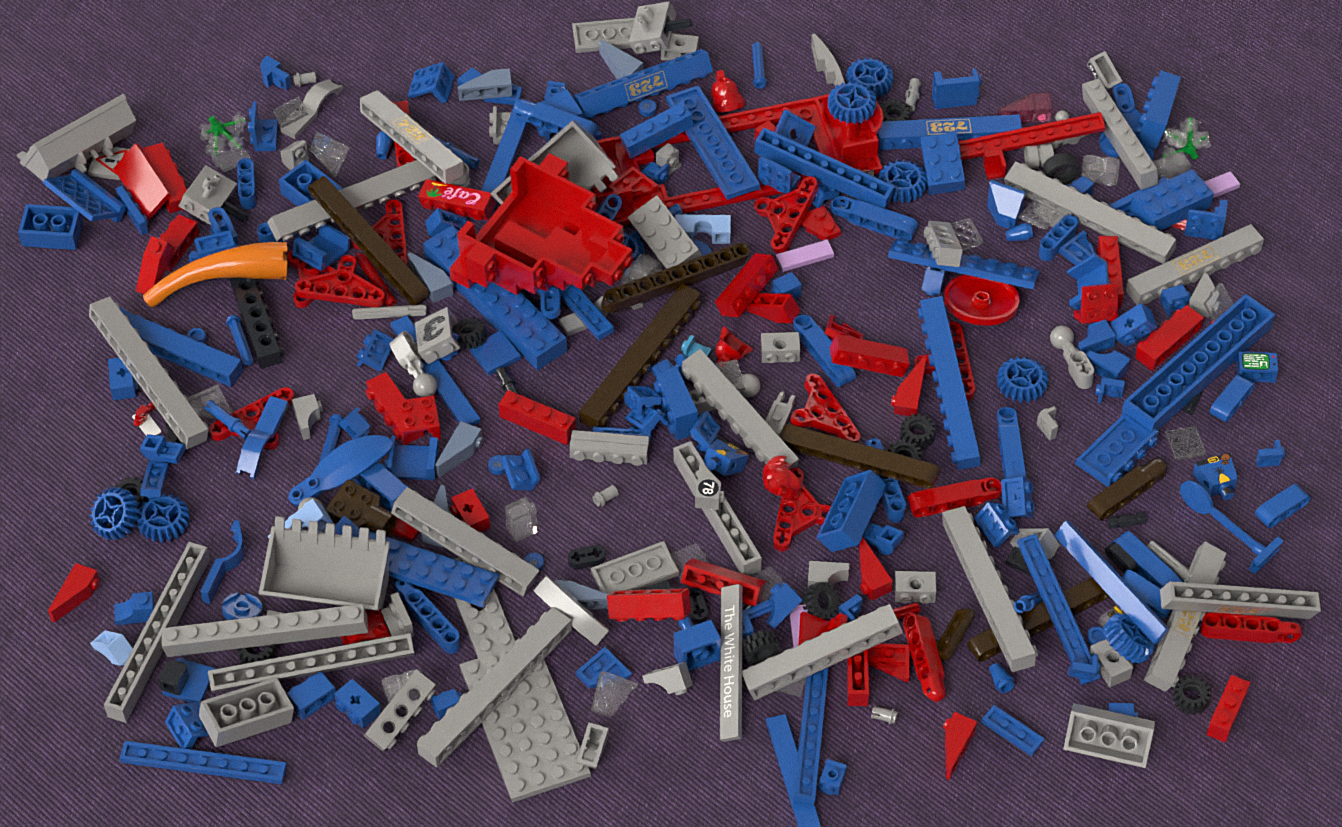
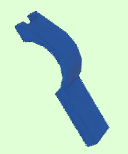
M272 396L269 397L255 429L249 433L244 442L236 470L237 474L241 475L242 471L251 473L250 478L255 480L259 471L258 466L262 450L267 441L274 438L289 406L288 401Z
M234 520L231 526V531L234 532L233 540L238 543L237 548L229 556L215 560L200 591L204 603L211 604L225 572L237 567L244 558L245 549L240 523L237 520Z

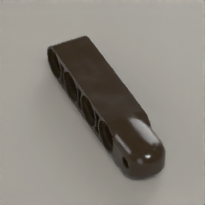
M1154 458L1143 466L1136 467L1093 497L1087 504V508L1100 521H1104L1163 479L1167 472L1166 462L1161 458Z

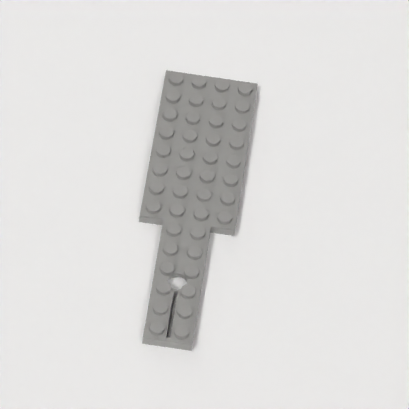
M461 557L454 558V560L472 565ZM494 589L486 601L485 608L480 611L472 608L471 603L454 598L477 659L459 664L468 691L472 689L478 679H482L486 675L487 670L492 665L495 666L503 653L508 652L515 643ZM543 659L481 723L512 803L591 777L588 766L576 762L580 746Z

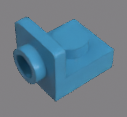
M690 335L689 339L683 342L681 348L687 358L699 349L708 358L712 353L711 348L695 343V336Z

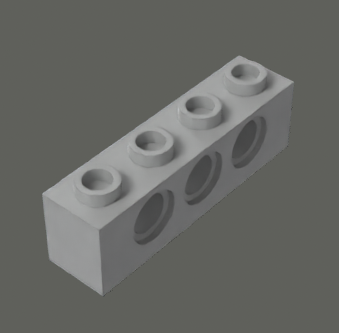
M929 221L928 227L924 229V238H926L927 244H929L930 251H932L937 265L959 267L962 247L951 223Z
M416 669L367 730L364 737L380 750L384 751L386 748L390 750L397 741L394 737L399 731L403 733L410 724L407 722L412 715L416 717L423 708L420 706L424 699L428 701L434 694L433 687L436 684ZM410 690L418 692V700L413 701L409 698ZM398 706H402L406 709V715L404 717H400L396 714V708ZM389 722L393 725L394 730L392 733L384 731V723Z

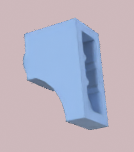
M110 631L102 632L90 643L94 650L102 653L112 664L119 666L125 665L133 650L122 634Z

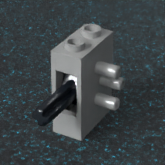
M670 1L639 6L629 44L635 54L665 50L668 48L671 32L673 30L691 28V18L675 20L676 12Z
M207 165L204 166L185 192L179 204V207L210 225L208 212L215 207L223 208L226 213L241 222H244L248 217L247 213L227 202L237 183Z

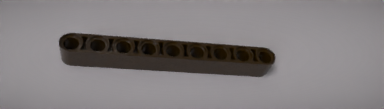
M325 176L320 177L308 186L311 196L410 305H418L430 296L426 286Z
M737 243L609 289L603 296L601 308L607 313H613L677 290L682 283L688 286L745 264L750 248L745 243Z
M790 424L784 425L779 436L791 451L862 471L872 470L877 475L927 489L934 487L941 472L940 468L932 463Z
M1112 567L1122 577L1119 571L1115 567ZM1093 577L1063 592L1073 616L1110 598ZM1044 602L1034 606L1030 611L1018 614L1021 616L1023 628L1028 630L1030 638L1054 626ZM991 628L974 636L967 643V647L979 662H983L1002 652Z

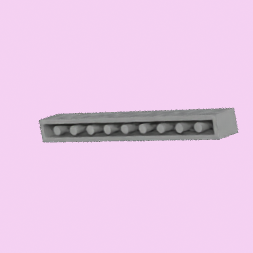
M416 160L341 189L339 192L358 212L359 209L367 210L373 207L374 203H385L390 200L389 197L394 195L396 198L400 197L407 190L415 191L421 187L420 185L424 184L426 179L437 181V176ZM316 200L272 216L267 223L276 241L283 240L286 242L294 238L293 235L298 233L304 235L313 227L319 229L325 226L326 222L332 221L334 223L335 221Z
M1015 162L1004 178L1005 185L1025 191V197L1064 216L1073 215L1078 219V223L1105 236H1118L1119 243L1162 264L1168 262L1176 249V239L1171 234H1164L1158 231L1156 227L1148 226L1136 217L1131 218L1123 211L1111 208L1105 202H1098L1092 196L1084 195L1072 186L1067 187L1059 180L1051 179L1041 171H1034L1024 163Z
M110 296L90 304L89 317L176 436L184 444L185 448L189 449L207 441L208 425L200 419L197 410L191 407L186 395H183L177 383L171 380L166 368H163L157 356L151 353L148 344L140 338L137 329L131 326L128 317L120 311L119 305L116 302L114 303Z
M965 506L942 512L943 527L1011 671L1015 672L1035 666V657H1038L1035 645H1031L1029 632L1024 630L1022 618L1014 610V601L1009 599L1006 585H1002L1001 574L999 570L996 571L994 568L993 557L988 555L987 545L985 541L982 542L980 539L981 534L979 528L974 526L972 514L967 512Z
M188 542L104 703L108 718L127 723L164 651L162 648V628L176 627L210 561L207 547Z
M359 604L162 628V648L167 657L364 634L368 633L367 613L364 605Z
M554 607L548 612H544L540 620L535 625H531L522 638L517 639L508 652L503 653L495 666L492 665L487 670L486 675L482 679H478L468 693H464L460 697L459 702L454 707H450L445 716L440 721H436L426 735L424 734L419 738L417 742L418 754L437 768L572 631L571 619Z
M408 633L209 670L208 675L212 693L244 688L276 677L278 681L314 675L320 671L325 673L414 656L411 634Z

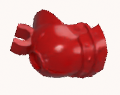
M723 70L716 71V81L713 83L712 90L710 91L713 98L712 108L714 111L728 112L743 107L746 102L741 93H739L736 83L730 78H725Z
M723 326L715 351L718 359L716 364L721 368L726 364H734L753 349L736 338Z
M778 455L764 465L762 472L764 488L776 496L791 499L798 493L800 482L797 476L789 470L790 465L785 461L787 457Z

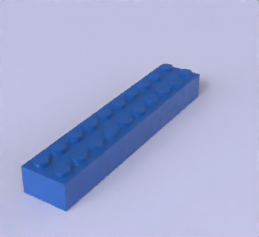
M453 225L423 243L424 257L434 266L444 270L448 277L450 276L449 268L460 256L457 236L459 231ZM453 281L454 287L498 332L502 331L514 348L537 371L567 352L566 337L521 292L515 295L492 282L487 288L476 283L468 289Z
M1243 295L1124 401L1121 415L1126 414L1150 432L1155 429L1158 431L1185 407L1194 396L1198 395L1237 360L1238 352L1247 351L1272 329L1275 314L1249 295Z

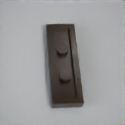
M960 609L954 613L937 643L941 660H950L954 655V651L963 639V635L975 616L972 609Z

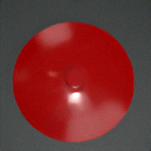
M965 274L951 280L946 286L944 294L945 305L955 317L971 324L984 326L1001 324L1013 318L1018 311L1020 301L1017 290L1011 284Z

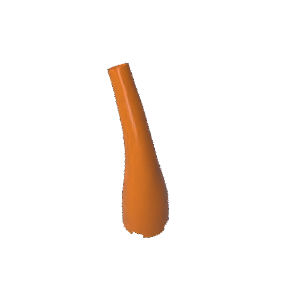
M287 242L253 243L223 250L197 259L163 278L143 295V298L150 307L154 308L178 289L206 279L251 278L286 280L287 256L285 252H287Z

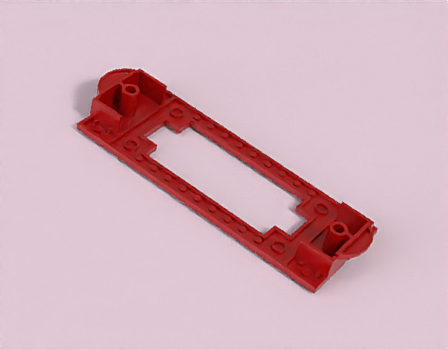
M829 94L718 116L727 132L731 133L759 127L768 120L772 124H776L779 122L783 111L788 110L816 126L812 137L818 152L862 172L866 171L864 172L866 174L868 171L872 172L871 175L879 174L883 169L877 155L878 138L876 136L882 128L883 112L877 101L873 116L869 117L868 121L863 120L862 124L856 122L855 125L852 122H849L847 125L845 121L840 123L839 119H834V116L830 115L828 110ZM684 131L653 148L665 146L667 143L690 141ZM620 136L596 140L616 166L613 170L618 177L632 166L640 171L639 165L654 162L652 149L630 159L622 146ZM793 172V173H795V174L801 176V181L798 183V185H797V186L795 187V189H794V190H796V189L799 188V186H800L802 180H803L804 178H806L807 176L802 175V174H800V173H798V172ZM607 175L602 179V181L608 188V185L612 183V181L608 178ZM758 181L760 189L726 200L719 187L673 197L667 196L664 184L658 185L657 191L635 197L632 196V188L613 192L607 191L606 188L603 192H599L596 186H594L590 190L595 194L596 210L602 200L611 194H616L621 198V207L613 221L622 226L632 224L627 217L656 195L667 209L677 203L683 213L781 194L777 189L764 185L760 181ZM608 200L609 206L614 208V202L612 200Z

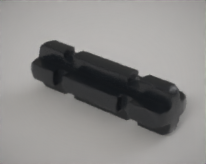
M1203 390L1194 396L1184 407V413L1194 414L1195 407L1198 405Z
M1142 512L1136 513L1137 515L1118 516V518L1116 516L1109 517L1107 522L1110 529L1118 528L1117 526H1134L1136 523L1140 525L1146 523V515Z

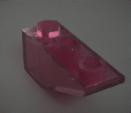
M1035 93L1025 96L999 108L997 116L1020 114L1021 122L1050 121L1052 112L1050 93Z

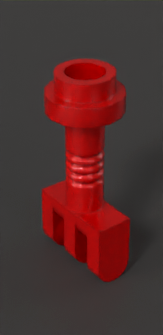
M152 401L147 406L142 405L136 410L135 426L142 425L147 420L148 414L156 408Z

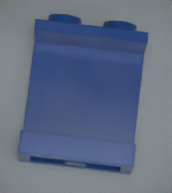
M326 224L319 228L318 235L308 242L299 237L296 238L293 243L292 255L322 271L349 252L350 238Z
M1093 254L1067 270V274L1077 280L1078 295L1069 300L1070 307L1075 310H1081L1083 286L1109 284L1107 261Z
M392 436L393 446L387 453L389 459H385L386 469L395 474L398 479L435 480V464L438 461L439 455L438 438L430 437L429 446L397 445L396 436Z

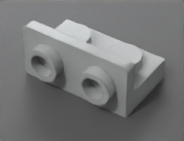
M493 106V113H490V124H493V126H489V137H493V144H500L512 113H497V106Z
M398 592L391 594L389 607L381 610L391 636L410 633L411 637H413L412 622Z

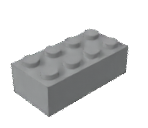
M657 195L627 217L666 269L702 256L699 249Z
M276 677L201 701L199 717L215 747H219L291 723L294 707Z
M1073 703L1063 750L1146 768L1155 721Z

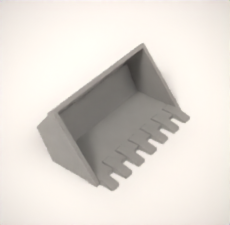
M122 94L34 143L33 146L29 147L27 153L22 151L17 154V157L21 160L20 164L28 168L42 181L47 178L57 177L73 167L84 173L87 171L84 166L87 159L91 157L93 159L98 158V153L100 152L108 158L113 156L110 149L113 148L115 143L133 133L136 119L126 101L125 95Z
M572 120L528 159L540 165L550 153L568 162L569 181L588 191L596 186L599 192H603L607 188L602 181L606 175L612 182L618 179V175L613 170L616 168L614 163L608 158L596 139L577 120ZM511 175L491 192V195L500 204L512 192Z
M276 516L275 526L271 527L259 595L338 606L363 604L365 609L378 611L382 609L389 582L390 542L386 541V531L377 530L376 540L369 539L368 528L361 527L358 538L352 537L351 526L344 525L342 535H336L335 524L326 523L325 533L318 532L317 521H309V530L306 531L302 530L301 519L294 518L292 519L291 529L285 528L284 517Z

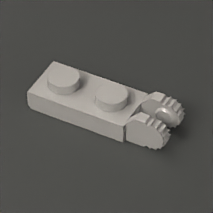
M781 391L777 399L774 400L765 420L778 436H780L784 425L787 423L796 401V396L791 395L787 404L782 403L785 398V392Z

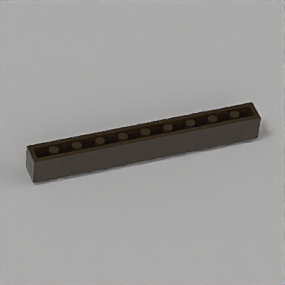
M683 283L679 286L579 410L580 423L592 429L593 426L606 427L611 416L619 411L628 386H639L642 377L650 372L654 362L659 361L662 352L670 347L674 337L679 336L682 327L688 324L694 312L701 308V292Z

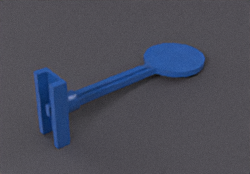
M1185 481L1180 486L1181 497L1191 509L1200 514L1210 513L1257 555L1249 567V570L1254 575L1279 552V547L1284 542L1281 538L1277 536L1265 547L1214 508L1210 495L1202 486L1193 481Z

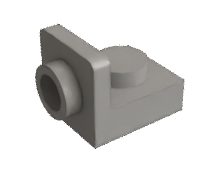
M1055 406L1043 409L1039 413L1037 426L1050 441L1056 438L1058 424L1055 420L1057 410Z

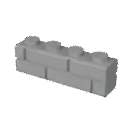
M572 430L570 458L578 461L584 459L594 460L595 462L612 461L615 464L625 462L636 466L647 464L649 454L648 436Z

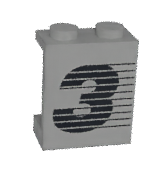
M448 307L415 323L418 353L427 364L460 349V345L452 337L451 326L457 324V318Z

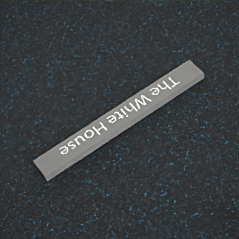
M740 584L721 588L720 740L723 742L742 739V586Z

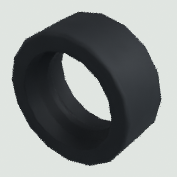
M1062 153L1047 159L1043 164V172L1047 177L1055 178L1063 185H1066L1078 177L1079 167L1074 156ZM1061 167H1069L1062 172H1054Z

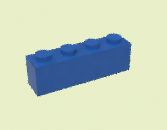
M681 102L620 134L622 146L630 159L692 128L694 126L692 115L685 104Z
M378 461L353 479L361 487L380 496L383 507L391 512L396 499L407 487L409 488V486L404 485L395 474L389 472Z

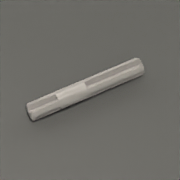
M426 305L354 308L352 311L353 319L404 317L406 315L408 317L425 316L427 314Z
M1151 541L1147 547L1176 575L1185 581L1189 569L1156 542Z

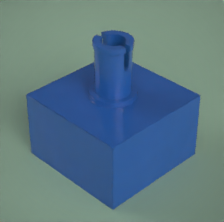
M689 617L679 621V626L682 630L674 633V656L678 664L686 662L688 671H692L720 660L721 638L712 620L693 626Z

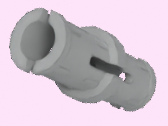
M917 78L910 80L909 89L905 94V103L910 107V112L915 110L916 101L920 96L919 88L921 81Z

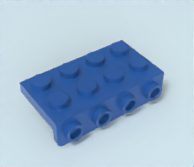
M1123 414L1076 459L1075 464L1109 487L1122 478L1126 471L1129 472L1138 459H1143L1150 447L1154 448L1159 441V431L1155 429L1150 432L1129 416Z

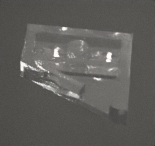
M317 132L309 149L325 168L336 177L350 147Z
M218 384L188 397L189 404L197 410L200 418H216L204 410L205 405L210 407L206 404L209 400H213L229 414L233 413Z
M605 671L600 672L591 711L607 717L613 716L620 704L625 702L631 691L636 689L638 683Z

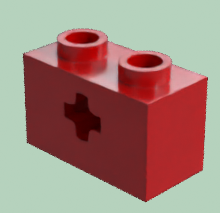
M473 489L451 497L452 506H450V510L454 517L457 516L460 521L466 522L478 532L490 529L489 516Z

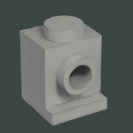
M667 143L656 152V164L660 167L664 164L669 165V176L681 167V163L679 162V150Z

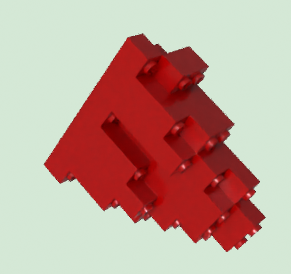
M549 153L540 165L521 156L510 168L512 192L476 236L474 223L467 221L457 233L460 256L449 268L451 280L468 289L476 283L487 288L492 282L518 295L524 289L533 294H536L539 289L547 292L550 286H556L565 291L568 285H574L583 290L587 284L594 288L597 282L601 281L613 286L616 281L621 279L624 270L632 265L633 258L632 249L621 244L624 240L623 226L596 213L597 203L595 194L570 182L568 162Z

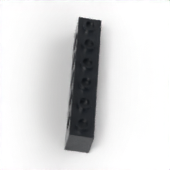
M230 278L231 287L260 369L282 363L281 355H284L281 344L276 342L279 341L276 330H272V327H274L271 316H267L269 310L267 303L262 302V299H264L262 289L257 288V285H259L258 279Z

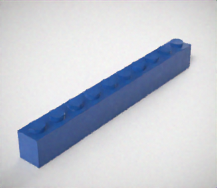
M939 296L920 300L921 308H917L918 316L924 322L921 324L923 335H927L925 346L926 350L931 352V355H928L930 366H934L935 371H932L933 381L938 382V387L935 388L937 398L942 400V403H939L941 415L945 414L946 419H943L945 431L949 430L950 434L947 436L948 446L953 447V452H950L952 463H956L958 470L981 466L979 450L943 297Z

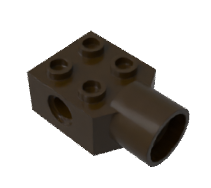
M348 479L325 509L335 524L345 516L359 529L361 527L368 528L373 533H376L377 530L386 531V537L392 533L397 523V517L391 511L383 508L380 496Z

